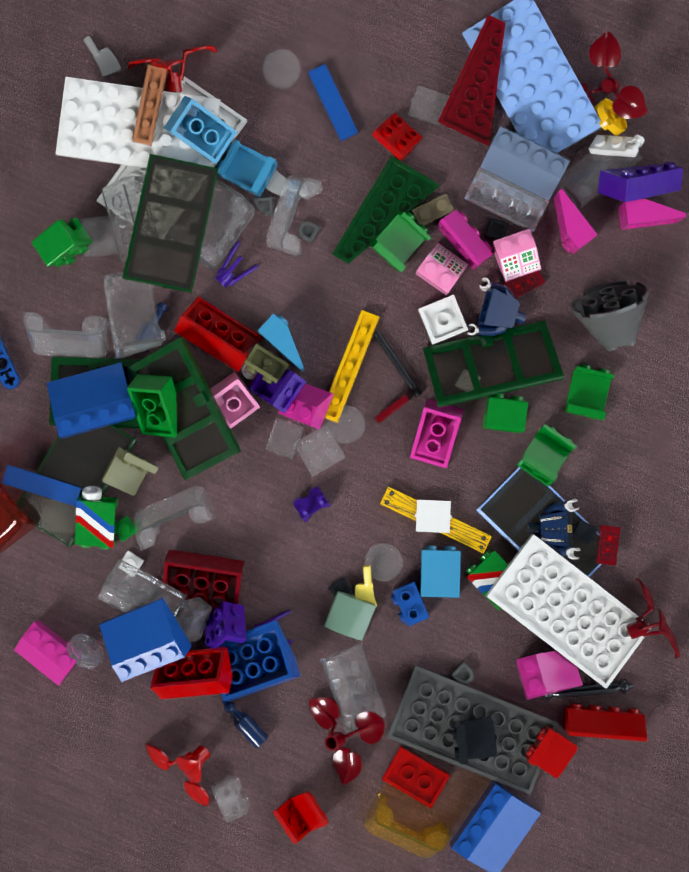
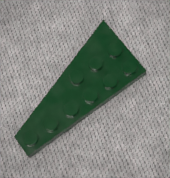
M390 156L332 255L349 265L370 247L369 245L399 211L411 212L439 188L440 185Z

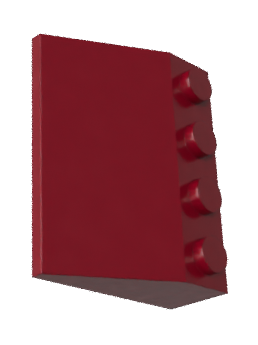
M168 549L164 561L161 598L163 597L172 612L208 617L223 601L239 604L244 561Z

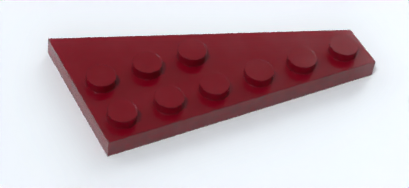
M489 14L438 120V123L488 147L490 144L505 31V22Z

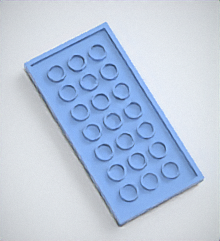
M513 0L491 14V16L505 22L496 95L517 133L556 153H560L602 128L599 124L601 121L534 0ZM486 18L462 32L471 50Z

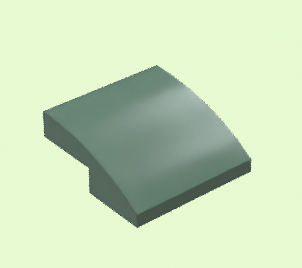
M337 591L324 627L362 641L376 605L357 599L354 595Z

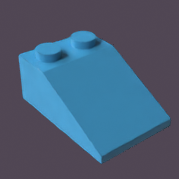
M187 96L183 97L163 128L214 164H217L237 133L236 130Z
M272 314L258 330L259 334L303 372L305 369L287 326L288 321L280 314L278 316Z

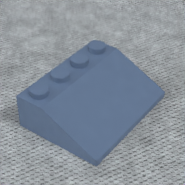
M500 126L475 178L543 212L561 180L570 159Z

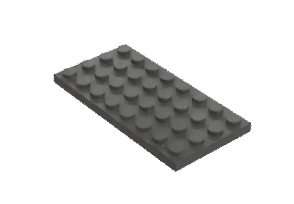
M415 665L387 738L531 795L541 768L530 764L525 758V753L528 747L535 743L537 734L542 728L544 729L547 725L556 731L559 723ZM491 717L494 721L497 755L494 757L469 759V764H460L459 759H455L454 747H457V739L453 740L452 728H455L454 721Z

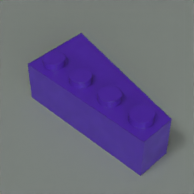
M664 162V164L600 170L598 193L623 202H629L680 191L683 167L676 166L675 162Z

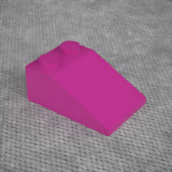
M561 189L553 199L561 240L564 242L562 245L568 253L575 254L597 236V233L563 189Z
M647 199L623 202L618 207L621 230L673 224L686 218V213Z
M427 399L410 458L447 468L464 409L451 405L438 407L437 401Z
M558 651L535 654L516 660L526 700L583 685L578 667Z

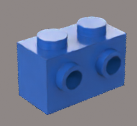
M414 581L392 589L394 594L391 597L394 605H399L402 611L398 613L402 624L407 623L409 627L429 618Z

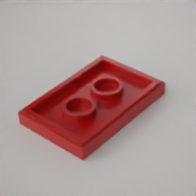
M400 745L381 780L432 809L451 775Z

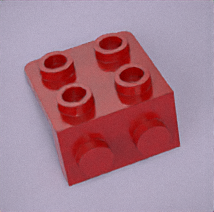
M546 725L537 734L535 743L528 747L525 758L533 766L537 765L554 778H559L578 748L574 743Z
M309 791L286 799L273 811V814L293 844L298 843L309 832L324 827L329 823L325 813Z

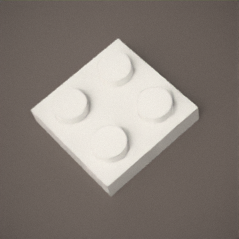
M454 295L418 309L432 345L468 331Z

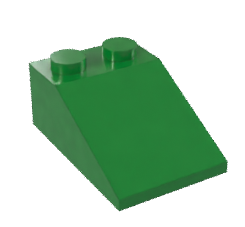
M137 374L127 387L142 434L176 438L177 402L172 377Z

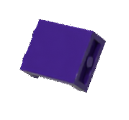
M286 369L278 384L273 382L272 385L262 380L263 375L257 373L248 389L285 413L306 381L291 370Z

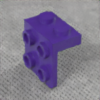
M223 601L205 619V644L207 649L218 648L225 640L244 643L247 640L243 605Z

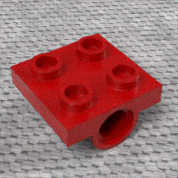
M395 112L372 133V136L399 160H404L423 138Z

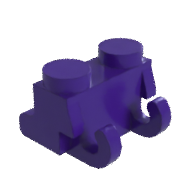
M319 487L311 489L309 491L310 495L304 499L300 497L293 502L294 507L305 523L309 521L308 518L321 508L324 509L331 506Z

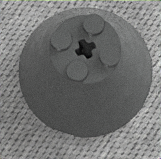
M628 280L615 281L588 289L583 292V297L579 299L576 297L572 301V313L598 343L605 347L606 351H613L617 347L624 345L633 346L636 344L649 291L647 285L636 281V284H629Z

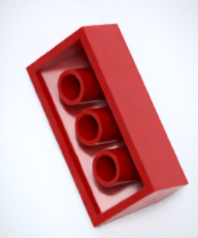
M199 296L181 315L174 332L237 372L243 368L244 361L247 360L255 345H258L262 339L261 335Z
M220 647L188 651L184 658L156 668L150 688L160 699L229 693L233 675L228 649Z
M570 703V706L564 707L563 729L569 736L647 742L645 715L638 708L629 707L628 710H620V707L608 706V709H603L600 705L590 704L589 707H582V704Z

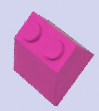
M305 383L287 411L283 413L279 410L278 414L320 430L334 394Z

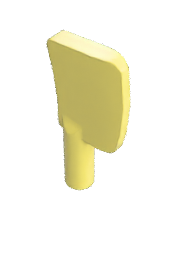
M364 565V583L356 584L355 597L374 603L377 607L373 592L371 566Z

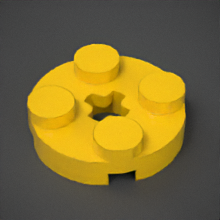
M605 98L594 106L601 119L599 124L604 130L608 129L615 136H619L627 128L626 119L618 116L612 108L613 101Z

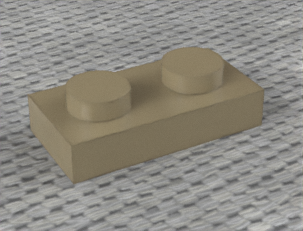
M444 194L413 209L412 213L418 225L426 226L455 210L447 194Z

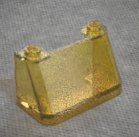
M377 793L365 819V828L369 833L425 859L433 857L446 847L450 839V833L446 824L438 821L434 827L425 826L422 834L393 821V811L386 805L387 797Z

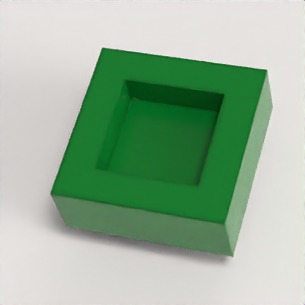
M128 515L115 524V533L122 542L139 531Z

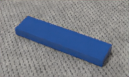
M324 64L309 71L308 75L340 141L342 142L357 135L358 131L326 65Z
M9 464L6 467L2 480L3 484L72 506H76V500L82 490V487Z

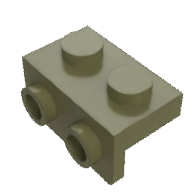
M257 344L247 360L244 361V364L247 365L246 370L254 375L257 372L263 375L262 380L271 385L273 382L278 384L289 366L287 362Z

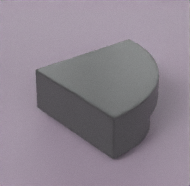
M273 197L254 198V203L262 214L274 217Z

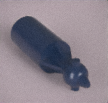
M222 700L224 710L227 713H231L235 727L255 748H258L269 736L248 714L236 710L233 702Z

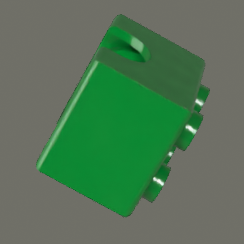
M71 218L68 224L63 219L57 220L31 243L46 266H56L58 268L64 264L69 266L76 261L75 257L78 254L86 253L89 250L88 246L93 241L79 219Z
M503 394L492 395L485 401L482 428L514 433L524 432L528 402L523 401L524 397L519 396L505 399Z

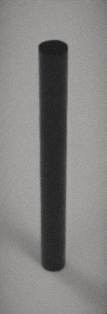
M378 331L373 334L416 398L420 396L422 392L381 332Z

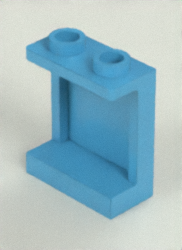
M235 139L233 143L229 144L225 159H222L218 164V174L221 178L261 197L278 163L274 158L266 157L242 145Z
M425 546V549H421V597H460L461 551L456 550L455 546H445V550H438L437 546Z

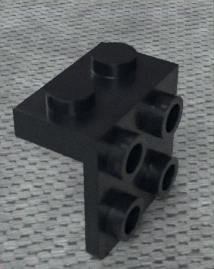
M491 717L454 721L455 728H452L453 740L457 739V747H454L455 759H459L460 764H469V759L494 757L497 755L494 721Z

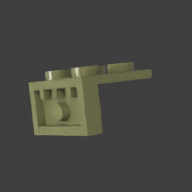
M119 447L102 481L134 496L145 475L148 472L156 474L159 467L151 461Z

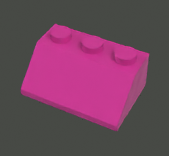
M455 210L440 220L438 229L474 271L493 255L491 252L493 249L487 241L483 242L480 239L479 231L474 226L471 228L467 223L468 218L466 215Z
M40 620L33 622L14 649L15 652L58 686L83 656Z

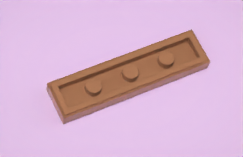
M148 64L132 139L134 143L152 146L167 69Z

